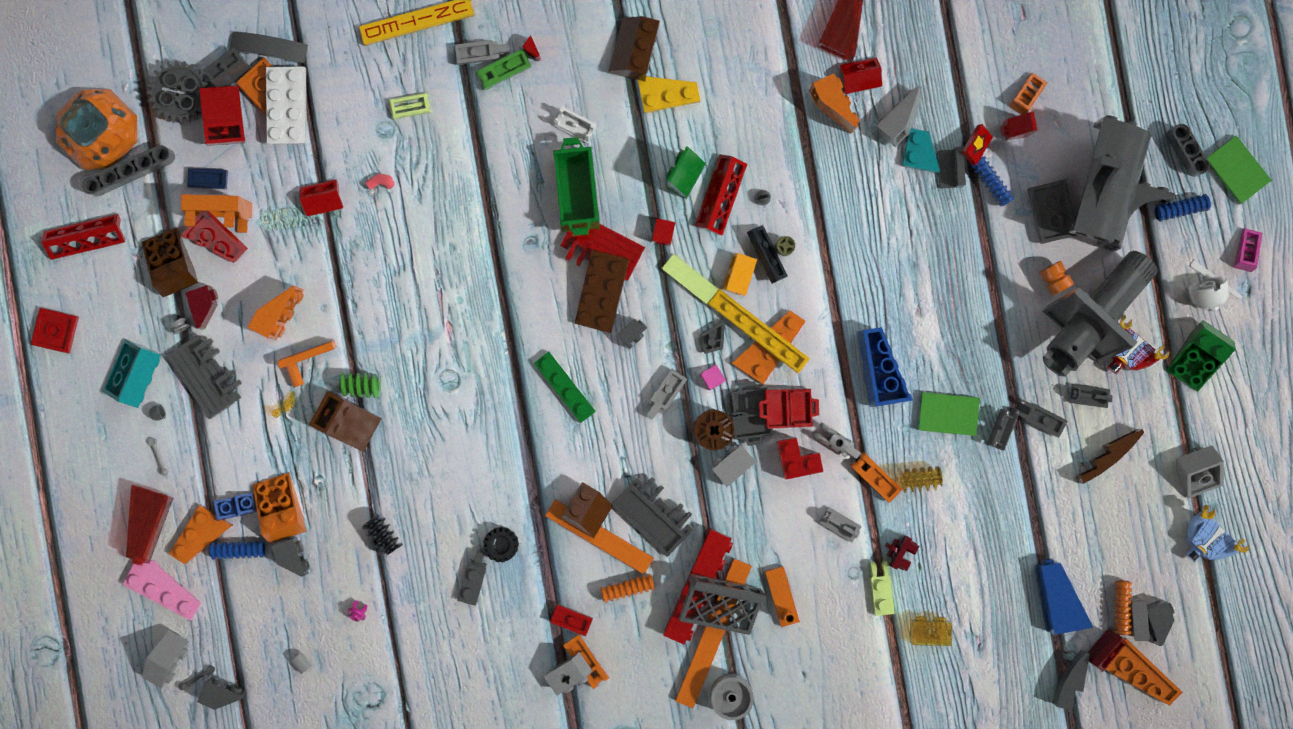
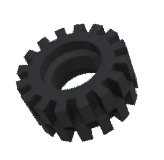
M494 528L485 536L483 541V550H485L486 556H489V559L495 562L503 563L509 561L518 551V537L509 528ZM503 537L508 541V549L506 551L498 552L494 548L496 538Z

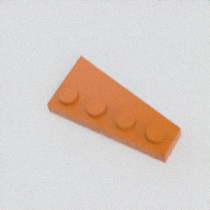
M789 311L771 329L789 343H792L806 321L792 311ZM755 341L731 364L761 384H764L779 362V359Z
M1124 637L1127 644L1105 670L1170 706L1183 692Z

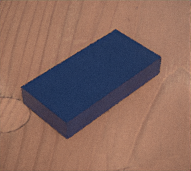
M188 168V188L227 190L228 170Z

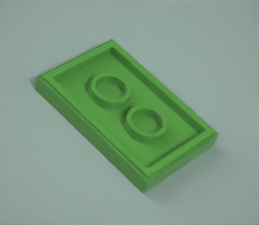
M1237 135L1207 157L1210 168L1239 204L1245 202L1272 181Z
M921 392L918 430L976 436L980 398Z

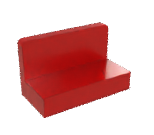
M877 57L839 65L840 73L844 80L845 94L882 87V68Z
M337 179L300 187L299 199L306 216L343 209Z

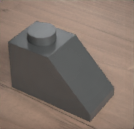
M1161 599L1147 605L1149 632L1153 643L1158 646L1164 645L1175 621L1173 606L1171 603Z

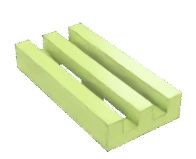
M427 93L389 100L394 120L431 113ZM424 99V102L408 104L395 107L394 105L398 103ZM422 106H425V107H426V108H423V109H418V110H413V111H408V112H403V113H398V114H396V111L407 110V109H412V108H417V107H422Z

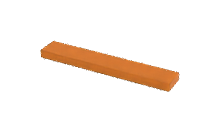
M556 499L553 501L545 515L546 517L645 574L654 559L653 556L602 526L593 539L561 520L568 506Z

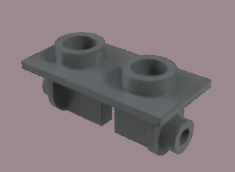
M1072 384L1069 403L1108 408V403L1112 402L1113 396L1110 395V389Z
M1001 409L987 445L1004 451L1019 415Z

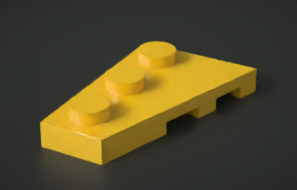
M648 76L645 82L638 80L644 114L700 102L697 82Z

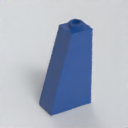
M1053 558L1042 560L1041 564H1037L1050 633L1057 635L1093 628L1062 564L1054 561Z

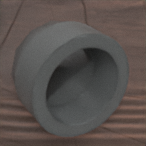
M766 190L758 191L755 196L756 203L761 206L767 205L771 199L770 193ZM768 195V198L760 200L758 196Z
M161 404L153 406L149 410V417L156 421L165 419L166 412Z

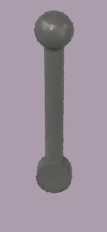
M209 666L206 671L202 672L201 674L197 675L196 677L192 678L186 683H180L179 689L185 690L186 686L192 684L193 682L197 681L198 679L202 678L208 673H214L215 667Z

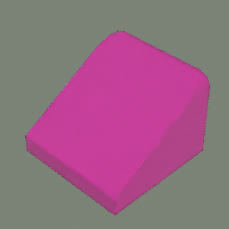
M717 364L700 374L709 390L726 381Z

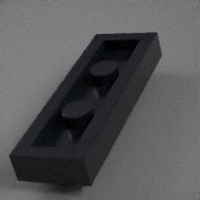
M762 225L748 231L747 234L771 284L788 277L764 226Z

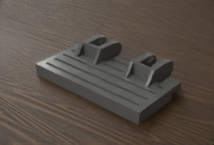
M196 335L166 357L208 419H212L242 398L237 391L231 395L229 394L241 385V381L236 380L225 388L223 382L233 377L235 372L231 370L224 374L216 359L208 363L210 359L220 353V350L218 348L213 349L203 356L201 351L211 346L214 341L210 338L203 342L201 337Z
M637 477L611 505L668 557L694 530L689 524L683 529L680 528L691 517L692 513L690 511L687 512L677 522L673 517L683 509V505L680 503L667 516L666 514L672 508L659 497L655 503L652 502L664 487L662 485L658 486L655 492L649 496L645 491L653 485L655 479L652 477L641 489H638L643 481Z

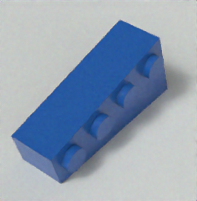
M882 327L857 331L870 407L912 401V396L907 390L906 382L901 376L898 369L899 366L892 355L891 347Z

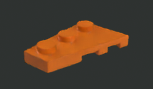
M199 505L169 555L183 564H187L209 544L220 537L221 534L231 528L233 524L225 519L216 521L214 512L203 505Z

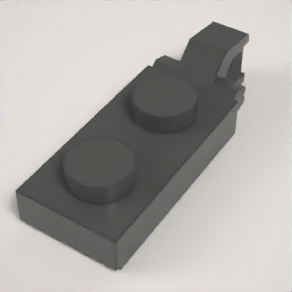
M477 551L475 559L469 560L457 601L474 606L477 605L487 569V564L483 563L484 552Z

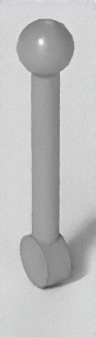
M150 438L148 444L153 447L161 467V474L166 476L168 470L164 467L156 447L157 440Z

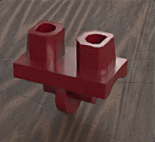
M904 535L898 548L896 547L899 540L895 538L891 545L886 543L885 547L889 548L886 556L890 558L895 551L889 566L896 570L899 568L908 571L911 561L903 557L906 551L915 555L920 546L912 541V538Z

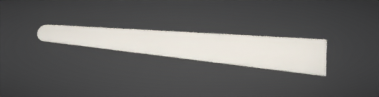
M1196 260L1190 265L1207 278L1216 277ZM1229 286V292L1242 299V296Z

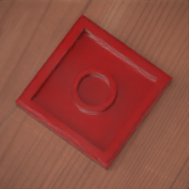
M39 308L30 345L70 354L79 317Z

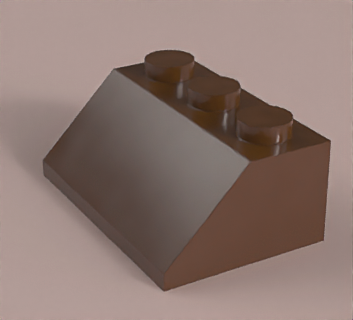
M644 16L622 18L608 73L646 81L660 20Z

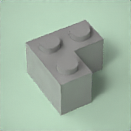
M168 630L146 658L142 678L161 689L166 683L169 684L175 676L173 672L178 666L177 662L179 659L183 660L189 651L187 649L189 641Z

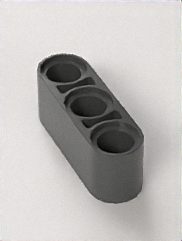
M1178 124L1169 129L1167 132L1168 141L1187 173L1193 177L1206 173L1210 168L1209 161L1190 128L1185 124ZM1176 130H1179L1181 132V138L1176 136ZM1186 146L1191 149L1190 155L1185 151ZM1196 162L1199 163L1201 166L1200 171L1196 170L1195 168Z

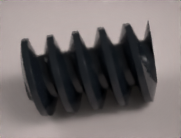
M379 514L365 523L362 529L369 528L366 535H374L371 542L378 541L375 548L382 547L379 554H386L387 556L403 544H396L398 536L391 537L394 530L387 531L390 524L383 525L386 518H378Z

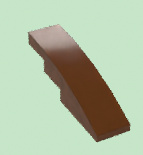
M1135 429L1103 445L1106 453L1089 461L1092 468L1075 476L1078 483L1085 484L1117 463L1144 434L1143 429Z

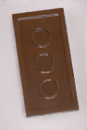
M592 249L574 324L612 333L630 261L629 258Z

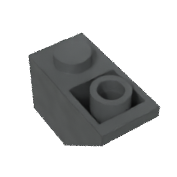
M297 537L271 546L277 565L301 577L309 574L310 565L308 560L304 559L302 553L304 547Z
M211 677L206 681L197 702L216 710L241 700L245 697L246 692L242 691L240 686L233 684L230 686L219 677Z

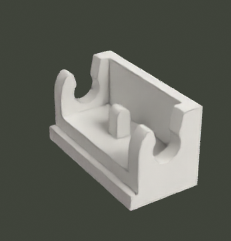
M561 106L559 115L554 121V127L573 137H579V140L587 144L596 129V123Z

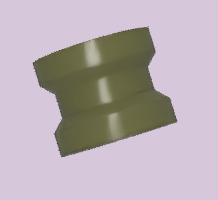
M789 236L781 237L775 245L777 253L781 256L790 255L795 250V241Z

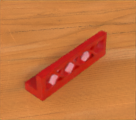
M719 154L695 223L696 227L723 236L747 163L733 156ZM735 164L740 165L737 174H734ZM731 182L733 187L731 192L728 193L727 187ZM725 200L726 207L722 211L721 204ZM719 218L720 224L718 229H716L714 224L716 219Z
M114 214L44 231L41 243L50 260L125 243L126 239L120 229L121 218L119 214ZM116 231L119 238L112 239L106 235ZM93 236L100 239L98 243H92L87 240ZM76 241L81 243V246L75 248L70 246L69 243ZM57 245L63 249L60 252L53 253L51 246Z

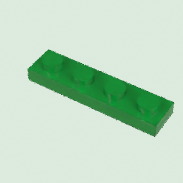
M549 351L534 362L580 423L596 412Z

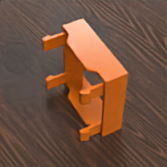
M181 194V210L184 211L185 226H195V217L201 211H210L215 217H224V227H234L235 218H238L237 233H247V223L249 218H252V202L240 196Z

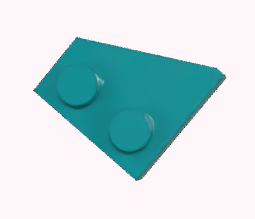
M911 128L907 137L902 167L939 173L940 169L928 131Z

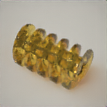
M936 466L933 470L932 467H928L926 471L924 467H921L919 472L917 468H913L911 472L906 468L904 473L901 471L903 492L906 493L907 487L910 488L911 492H914L915 487L921 492L923 486L929 491L930 485L937 491L938 485L943 486L941 468Z

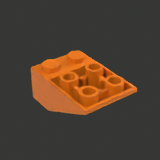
M833 73L813 82L809 91L816 107L852 134L858 127L859 119L856 113H852L849 107L851 102L848 95H844L841 89L843 84L840 78H836Z
M292 286L257 309L248 328L269 339L277 340L278 337L281 338L286 328L284 326L287 320L290 321L295 313L294 307L304 297V289Z
M290 473L253 484L261 535L269 543L306 532L303 513Z

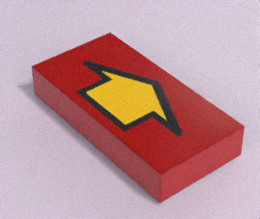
M983 124L976 126L961 152L971 165L978 164L993 138Z

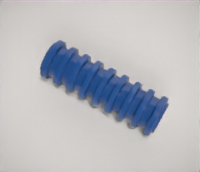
M982 156L978 164L971 165V168H975L974 172H978V177L983 179L981 180L982 183L985 182V187H988V191L993 193L992 197H996L995 201L1000 203V207H1003L1013 200L1014 195H1010L1011 191H1007V186L1003 185V180L1000 181V176H997V172L992 170L993 166L990 167V162L985 160V156Z
M1202 194V196L1198 195L1196 198L1191 197L1190 199L1185 198L1184 200L1173 201V203L1168 202L1167 205L1165 203L1161 204V206L1156 205L1154 212L1156 219L1161 222L1169 220V218L1174 219L1175 216L1178 218L1181 215L1186 216L1187 214L1191 215L1192 213L1195 214L1204 210L1208 211L1211 207V201L1207 194Z
M263 540L259 542L253 541V543L251 541L247 543L245 541L241 543L236 541L235 543L229 542V544L227 542H223V544L221 542L217 544L212 542L209 554L212 560L216 558L222 559V557L224 559L228 557L230 559L234 557L239 559L240 557L246 558V556L248 558L252 556L254 558L258 556L263 558L266 549Z

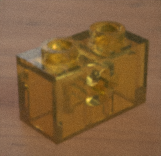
M916 616L915 619H910V643L912 645L952 646V622L946 620V617H935V620H927L925 616ZM932 627L935 631H932L930 635L927 630H930Z

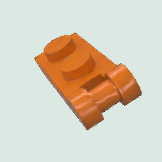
M862 452L859 455L860 458L850 465L851 468L890 503L902 491V488L867 454ZM865 463L870 466L866 471L861 468Z
M580 634L563 644L571 657L580 652L592 672L597 670L599 673L597 676L593 677L591 674L587 676V681L593 689L598 687V683L609 679L607 672L603 669Z

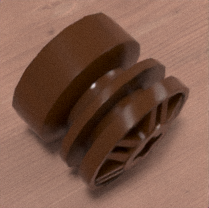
M708 410L697 417L694 422L693 432L695 439L701 446L708 450L716 451L730 444L734 437L735 428L733 421L726 413L718 410ZM711 425L714 427L718 426L717 430L719 433L717 435L710 434L711 429L709 427Z

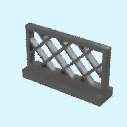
M691 574L689 579L691 584L679 620L750 635L761 603H765L767 598L762 589ZM694 591H701L704 596L694 601L692 598ZM715 594L719 595L721 600L712 605L708 598ZM732 598L737 599L739 603L729 608L726 602ZM707 600L709 607L700 612L697 605ZM754 602L753 609L746 612L744 605ZM724 604L727 610L717 615L714 609ZM695 607L698 613L692 617H687V611ZM741 607L744 614L735 619L732 612ZM713 611L714 618L709 621L703 619V615ZM730 614L732 621L722 624L720 619ZM747 618V627H739L737 623Z

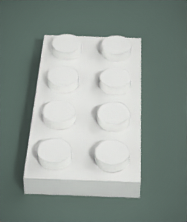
M266 67L268 145L307 144L305 67Z

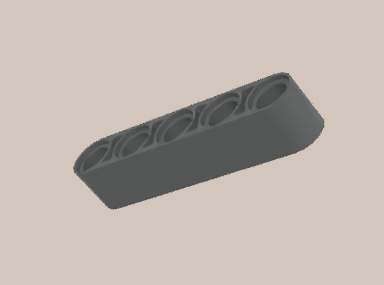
M163 145L156 146L87 177L82 182V189L87 194L101 196L170 165L175 160V154L171 149ZM163 151H166V152H167L166 158L163 159V160H161V158H160L161 153H162ZM149 159V165L144 168V160ZM131 167V174L126 175V169ZM113 174L114 181L109 183L108 178ZM96 182V189L91 191V185Z

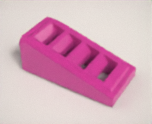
M1242 229L1234 268L1253 272L1257 268L1262 232ZM1249 237V238H1254V239H1256V240H1255V241H1251V240H1247L1246 238ZM1245 245L1253 246L1254 248L1245 247Z

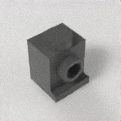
M633 319L617 335L631 349L633 347L631 343L633 341L635 343L639 342L644 337L642 333L647 327L641 320L636 321Z

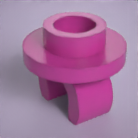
M356 600L353 603V607L349 608L347 613L350 619L359 622L366 618L367 605L365 604L364 608L359 610L357 609L358 601Z

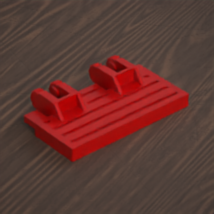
M600 224V229H590L587 235L573 236L572 231L566 233L560 246L568 249L570 244L573 243L566 255V260L572 259L577 246L583 248L581 255L576 261V265L579 267L587 252H590L587 258L589 261L592 249L629 258L630 261L625 277L626 281L629 280L645 250L644 246Z

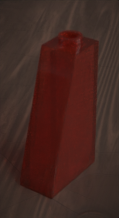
M838 0L817 45L818 48L849 62L853 61L856 55L863 0Z
M132 485L126 557L132 559L131 563L140 566L143 563L150 564L174 499L173 497Z

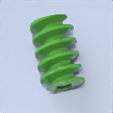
M344 372L341 373L339 391L340 393L342 392L343 396H347L350 393L351 397H355L357 393L358 397H363L365 393L366 398H370L372 394L374 398L379 397L381 376L376 380L375 374H372L371 379H368V375L365 373L363 379H361L359 373L353 378L352 373L349 372L348 377L345 378Z

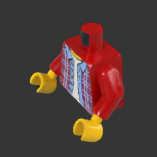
M1123 315L1120 318L1119 325L1133 335L1137 344L1133 348L1111 357L1113 361L1107 368L1114 374H1117L1122 367L1127 371H1138L1150 367L1160 359H1166L1170 352L1161 354L1160 351L1165 346H1160L1157 353H1155L1156 349L1130 329L1132 319L1128 323L1123 322L1126 319V315Z

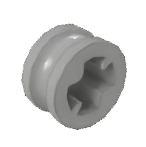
M180 318L169 325L170 328L174 329L173 334L181 333L189 327V324L185 323V318Z

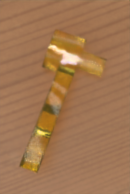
M294 392L290 394L280 408L273 410V417L278 418L281 412H288L290 408L294 407L293 403L296 401Z

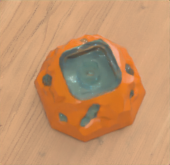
M82 89L57 112L55 118L56 143L83 170H105L114 166L137 143V115L111 89Z

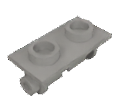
M830 507L827 508L819 522L850 542H853L859 536V530L862 527Z

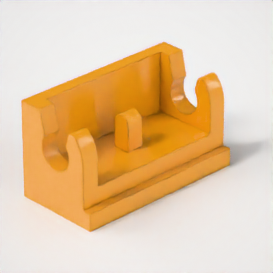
M733 253L722 290L746 296L757 259L740 253Z

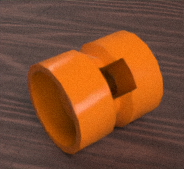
M1061 260L1039 272L1043 281L1048 282L1047 288L1052 296L1074 285L1070 275L1065 274L1066 269Z

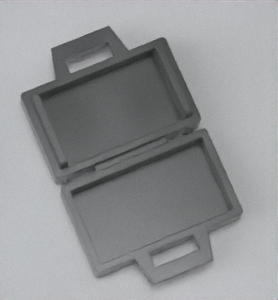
M755 381L739 383V391L729 392L731 414L735 416L732 417L735 428L734 437L735 440L745 439L747 446L763 444L764 436L773 435V429H766L765 419L760 418L759 402L764 400V390H767V388H757ZM753 385L754 389L742 391V387ZM760 437L759 441L749 442V438Z

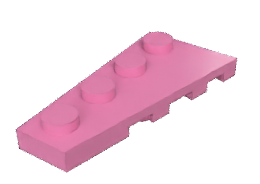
M144 550L139 552L122 584L188 620L193 619L201 604L184 586L176 582L174 577L166 573L156 561H153Z

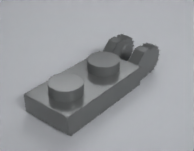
M1021 398L1017 399L1016 402L1029 408L1027 414H1024L1020 410L1013 408L1011 413L1019 415L1018 417L1023 418L1024 421L1057 438L1060 437L1068 422L1066 419L1034 403L1031 404Z

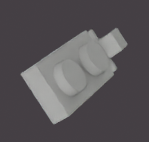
M492 40L454 45L457 65L495 61L500 59L499 55L509 54L507 44L498 45L497 41Z
M671 369L650 399L651 401L648 405L652 408L647 416L653 420L658 412L663 414L683 387L687 378Z

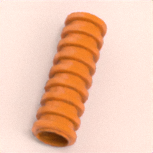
M647 574L648 576L646 577L642 575V578L636 577L635 580L631 578L630 581L624 580L623 583L620 581L618 582L619 584L613 583L612 586L608 584L605 588L601 586L600 590L603 601L608 603V600L612 602L614 599L619 600L620 597L625 598L627 595L628 597H631V594L637 595L638 592L642 594V591L648 592L650 589L653 591L655 586L652 575Z
M1118 580L1114 582L1116 588H1114L1116 591L1114 597H1116L1114 603H1116L1114 609H1116L1114 615H1116L1114 621H1116L1114 633L1130 635L1132 634L1130 630L1132 628L1130 624L1132 622L1130 618L1132 616L1130 612L1132 610L1130 606L1132 600H1130L1132 598V594H1130L1132 592V588H1130L1132 582Z

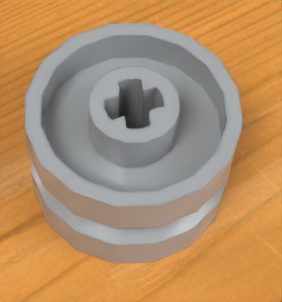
M735 673L723 674L712 684L710 690L711 703L715 712L720 717L727 720H739L745 717L752 709L754 702L753 692L748 681L741 675ZM731 694L735 695V698L729 699L728 697Z

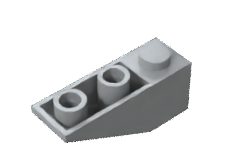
M919 86L914 90H910L900 103L895 104L892 111L878 122L877 129L879 134L894 147L910 133L922 97Z

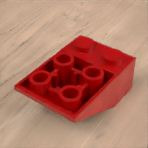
M239 86L199 88L206 146L245 143Z

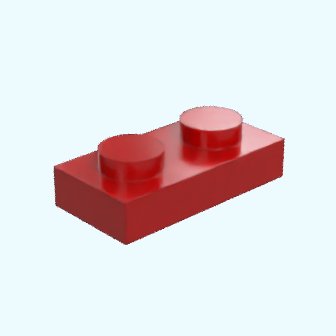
M557 604L550 623L586 637L593 617Z

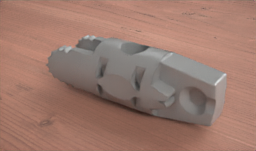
M822 422L820 424L823 430L831 433L828 439H825L821 434L815 432L813 437L844 457L848 454L855 459L859 457L861 452L853 448L854 442L845 438ZM839 439L840 445L837 446L836 441Z

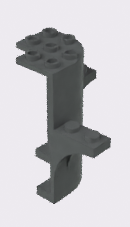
M1106 115V117L1101 118L1093 125L1094 128L1100 130L1074 224L1070 225L1069 233L1097 240L1096 247L1117 251L1122 247L1128 221L1134 211L1145 203H1168L1173 201L1175 193L1169 192V189L1165 187L1154 188L1150 187V183L1139 182L1151 139L1150 131L1136 126L1137 123L1134 121L1126 120L1122 122L1115 116Z

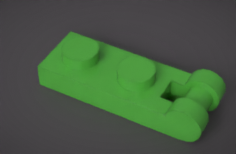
M521 49L478 70L475 74L478 79L480 78L483 90H488L494 85L531 68V64L524 50ZM492 72L494 78L489 80L487 74Z

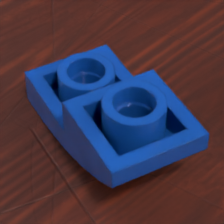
M254 493L213 501L216 521L257 512Z

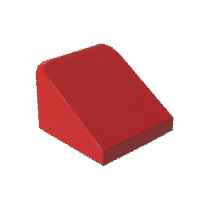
M530 35L523 45V50L535 60L540 61V54Z

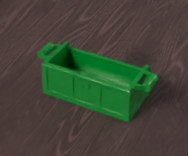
M579 137L563 138L561 149L553 151L560 226L562 232L572 231L573 236L587 235L590 229H600L592 148L583 147ZM580 145L579 148L564 149V146Z

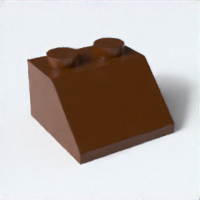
M582 482L562 515L561 520L594 539L610 512L612 505L599 491Z

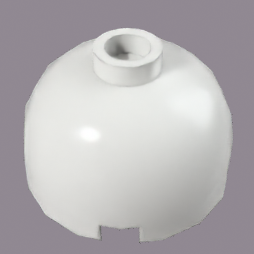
M1222 277L1202 279L1203 283L1195 286L1194 282L1188 286L1191 301L1197 307L1207 309L1208 311L1219 309V306L1228 299L1229 285L1226 278L1224 280Z

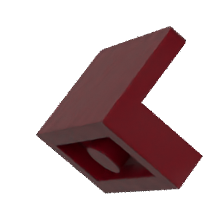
M1107 629L1089 650V662L1103 673L1127 642L1119 634H1115L1110 629Z

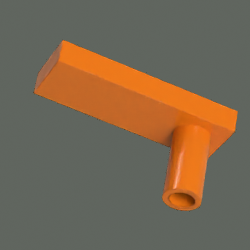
M335 340L277 361L280 369L286 367L293 388L304 384L297 362L335 349L337 347Z
M784 566L765 571L781 627L800 622Z

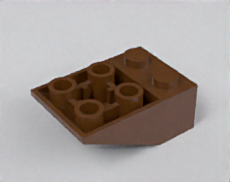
M177 227L141 242L152 286L163 298L198 283L195 268Z
M327 391L309 425L364 452L382 418L333 391Z

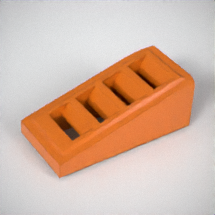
M1031 73L1009 107L1019 114L1028 113L1048 82ZM1030 81L1039 86L1040 88L1038 89L1032 84H1030ZM1021 95H1024L1025 97H1027V98L1030 99L1031 101L1025 99V98L1022 97Z

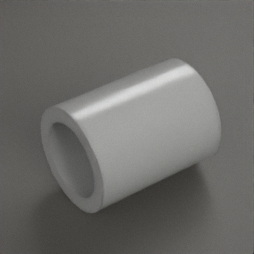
M302 652L291 660L300 674L312 666Z

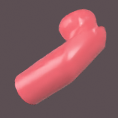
M381 173L365 182L370 190L379 184L385 185L387 189H391L395 185L390 175Z

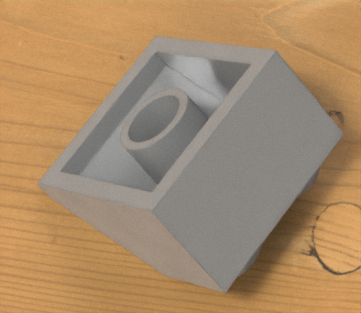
M1212 445L1176 458V471L1187 498L1224 485V461Z

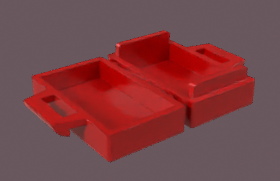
M811 389L764 390V400L759 402L760 418L765 419L766 429L812 427V417L819 415V400L812 398ZM812 402H814V413H812Z

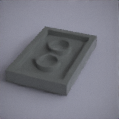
M1066 179L1027 189L1040 244L1078 236L1069 233L1070 225L1075 223L1076 218Z

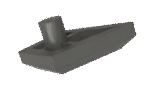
M724 320L700 335L704 354L723 349Z

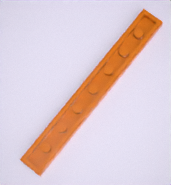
M734 558L724 581L744 585L752 565ZM719 595L717 597L716 602L721 600V597ZM732 598L726 603L731 608L736 605L738 600ZM722 604L714 610L719 615L727 609ZM713 611L711 612L708 621L715 617ZM730 614L720 619L722 624L729 623ZM705 627L675 699L676 702L694 708L725 630Z

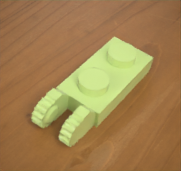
M887 560L882 561V576H877V566L875 562H870L875 616L895 614Z

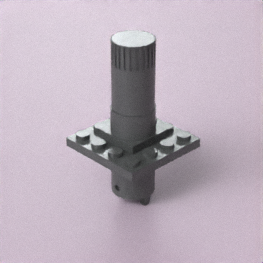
M1134 250L1130 251L1090 296L1085 290L1077 288L1045 307L1043 312L1061 328L1060 332L1048 344L1046 348L1047 353L1043 356L1044 364L1052 372L1065 377L1070 371H1076L1089 355L1097 363H1100L1133 348L1137 344L1133 335L1119 325L1118 320L1157 274L1158 269L1152 259L1144 253L1142 254Z

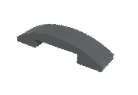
M232 32L230 49L234 47L239 53L280 58L305 64L308 50L307 44L245 32Z

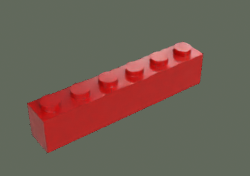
M712 528L709 529L665 627L663 636L685 645L686 641L690 642L694 633L691 630L694 624L679 620L691 584L689 582L690 576L695 574L718 579L715 575L718 570H722L725 564L723 557L725 553L729 554L733 546L730 536ZM695 590L692 598L696 601L704 595L701 591ZM707 600L697 605L699 611L702 605L706 606ZM695 607L687 611V617H692L698 613Z

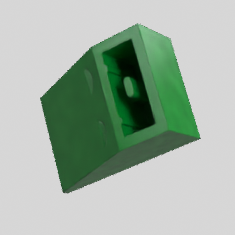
M686 146L685 150L681 149L675 159V168L671 166L666 175L667 189L685 199L688 198L706 165L695 152Z
M1202 320L1188 336L1166 370L1198 392L1236 350L1235 341Z

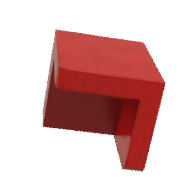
M658 218L655 224L652 243L671 246L676 222Z

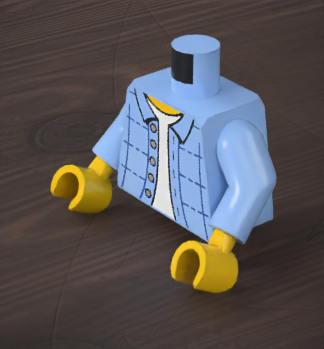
M1204 505L1203 512H1199L1189 521L1186 541L1192 548L1185 555L1193 562L1200 556L1208 560H1219L1230 557L1238 552L1245 553L1249 550L1250 545L1246 547L1240 545L1245 543L1246 540L1244 538L1239 539L1237 545L1234 544L1236 541L1212 519L1215 516V509L1212 512H1206L1209 510V505Z

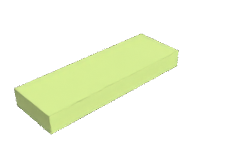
M675 254L662 267V270L705 304L718 291V288Z

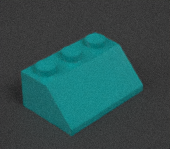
M124 339L102 392L117 402L139 408L140 403L144 400L147 386L152 381L153 372L159 365L161 355L149 348Z

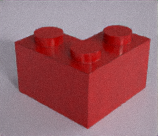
M797 438L776 441L785 480L824 472L820 453L800 455Z

